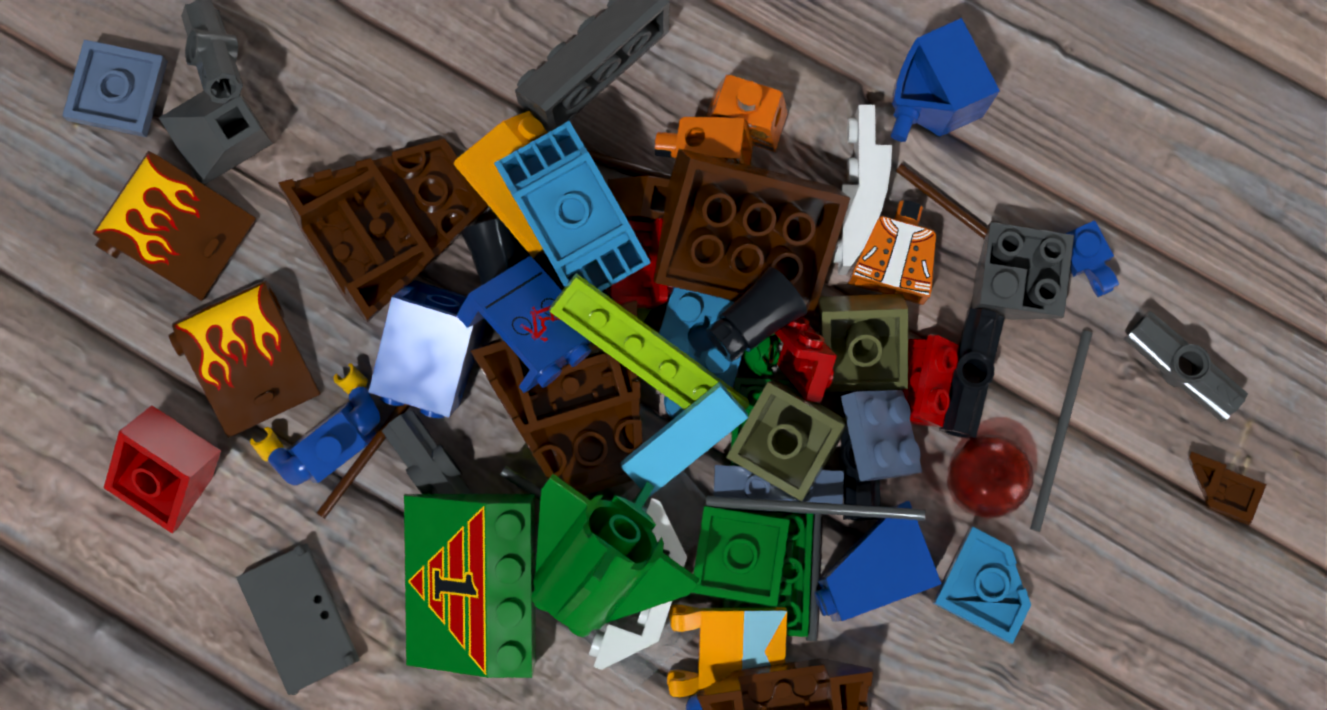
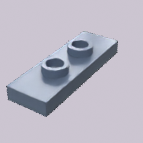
M714 466L713 496L800 501L741 466ZM822 470L801 502L843 504L844 471ZM714 507V508H720V509H726V510L763 511V512H785V511H770V510H755V509H740V508Z

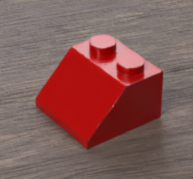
M151 405L119 431L103 488L173 534L212 480L221 450Z

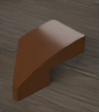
M1191 451L1188 461L1208 508L1250 526L1267 484L1226 469V464Z

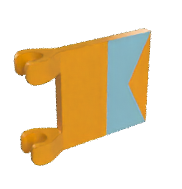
M672 605L669 609V621L672 630L684 632L699 628L698 673L680 669L670 670L667 674V685L669 693L673 697H685L695 694L736 670L785 663L786 607L697 608L687 605Z

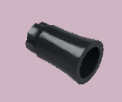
M499 218L477 223L461 231L471 253L481 286L522 261L519 241Z
M768 267L754 285L734 304L719 315L720 319L712 323L706 331L709 340L716 350L726 360L733 362L745 351L750 352L784 326L806 315L807 307L792 283L777 269Z

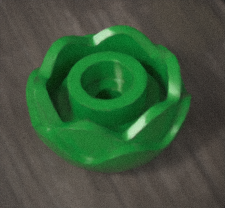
M775 333L750 352L745 351L743 353L744 363L750 371L762 377V374L772 375V367L778 362L780 352L777 346L781 340Z

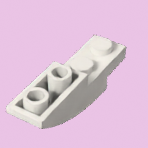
M858 105L854 118H848L847 143H854V158H848L847 182L854 183V185L842 184L840 189L850 197V201L831 259L832 263H838V275H847L861 255L879 219L888 190L892 145L875 144V105Z

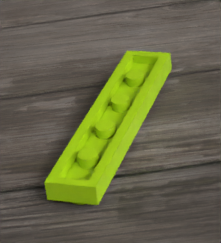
M577 273L550 306L549 312L684 410L718 382H721L745 410L749 406L747 398Z

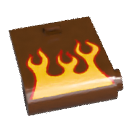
M147 151L92 234L99 238L95 246L117 259L123 253L202 301L256 218L163 158Z
M267 280L173 322L174 332L169 334L170 342L179 356H186L228 438L321 394L283 319L284 312L280 302Z

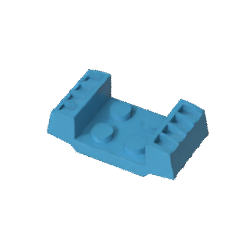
M570 121L494 162L564 288L577 273L597 289L603 291L651 263Z

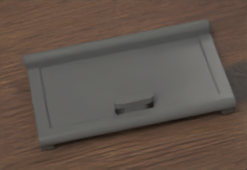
M308 543L299 545L294 550L236 577L288 695H296L299 690L360 661Z

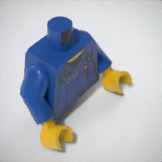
M352 363L348 364L350 372L345 378H342L337 373L333 377L334 382L349 395L350 401L290 447L285 449L282 442L269 427L264 428L268 434L264 440L255 442L253 438L250 439V444L261 459L268 461L287 483L300 485L309 479L313 483L321 482L365 448L377 432L374 428L379 424L380 413L366 388L368 379Z

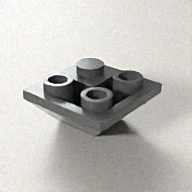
M202 91L159 117L196 179L204 185L273 144L241 93L239 97L232 98L226 104L211 102L209 94Z
M990 222L975 273L971 308L994 311L1005 317L1004 319L1010 320L1063 318L1065 315L1074 235Z

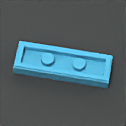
M718 382L621 461V468L641 489L647 481L651 483L654 488L649 495L650 497L748 419V413L721 382Z

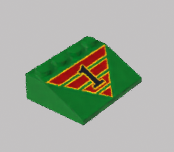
M405 494L406 665L486 678H532L536 664V606L531 599V593L535 589L533 583L535 577V494Z

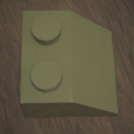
M903 294L820 297L819 335L824 337V342L837 355L833 366V380L831 385L825 389V392L908 389V307Z
M772 380L767 382L726 458L798 500L803 501L847 429V422L845 418L817 402L806 401L799 392L780 381Z

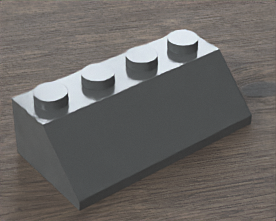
M609 0L608 8L597 18L591 16L586 19L578 28V35L567 44L565 42L558 44L549 53L548 61L537 71L535 69L529 70L520 78L517 83L518 88L515 89L518 104L526 112L530 111L542 123L547 132L570 121L669 32V0Z

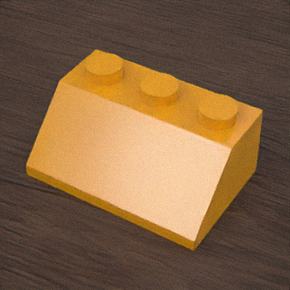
M530 111L502 121L459 156L453 164L527 252L535 258L545 252L494 162L548 133L542 123Z

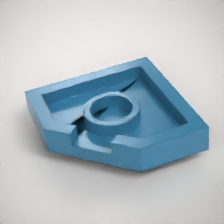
M970 527L932 604L1009 644H1013L1031 607L1026 588H1023L1015 565L1017 562L1012 547L975 527Z

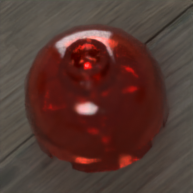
M979 435L974 439L965 441L952 454L949 461L948 476H946L947 487L953 501L964 512L988 519H998L1015 512L1028 499L1034 483L1033 465L1027 452L1014 440L1001 435Z

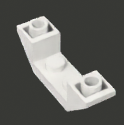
M651 498L649 507L643 506L642 510L656 524L652 532L656 536L657 542L662 537L664 542L663 551L670 553L669 557L684 567L687 556L661 502ZM672 601L640 612L637 625L645 627L642 635L608 624L606 632L597 630L589 652L590 656L596 657L594 667L603 670L659 642Z

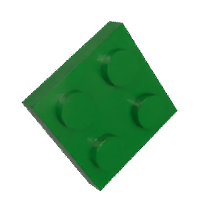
M704 506L693 572L700 580L691 593L777 607L790 520Z

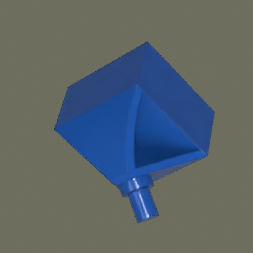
M962 18L916 38L896 79L892 94V105L895 109L893 116L896 118L890 136L894 140L906 142L912 124L916 123L939 137L984 117L1000 92Z

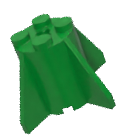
M554 474L551 475L541 489L536 572L533 580L535 589L531 593V599L538 609L548 612L556 620L568 626L569 630L579 637L588 636L593 630L600 629L608 622L688 596L700 580L663 553L664 542L662 537L657 542L656 536L652 532L656 524L642 510L654 488L651 483L647 481L632 502L619 496H614L611 501L601 500L603 495H597L592 500H589Z

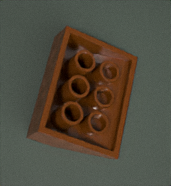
M679 148L667 189L653 281L657 284L737 301L754 285L768 267H773L792 283L807 307V314L804 316L814 317L850 197L832 185Z

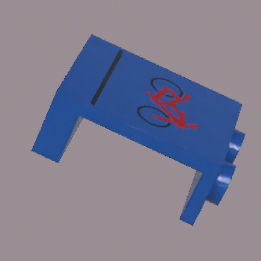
M531 255L470 292L456 315L467 329L485 318L530 369L519 385L523 393L538 383L542 388L546 387L561 374L563 366L569 363L571 367H575L592 351L588 347L591 341L549 312L550 306L562 290Z

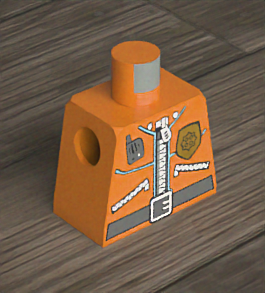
M725 75L714 90L706 117L745 118L753 145L775 152L788 112L783 92L733 75Z

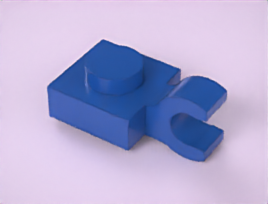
M1094 220L1065 233L1074 235L1070 265L1073 277L1085 272L1097 297L1113 291V288L1118 286L1119 282L1112 269L1105 263L1110 261L1114 255L1096 221Z

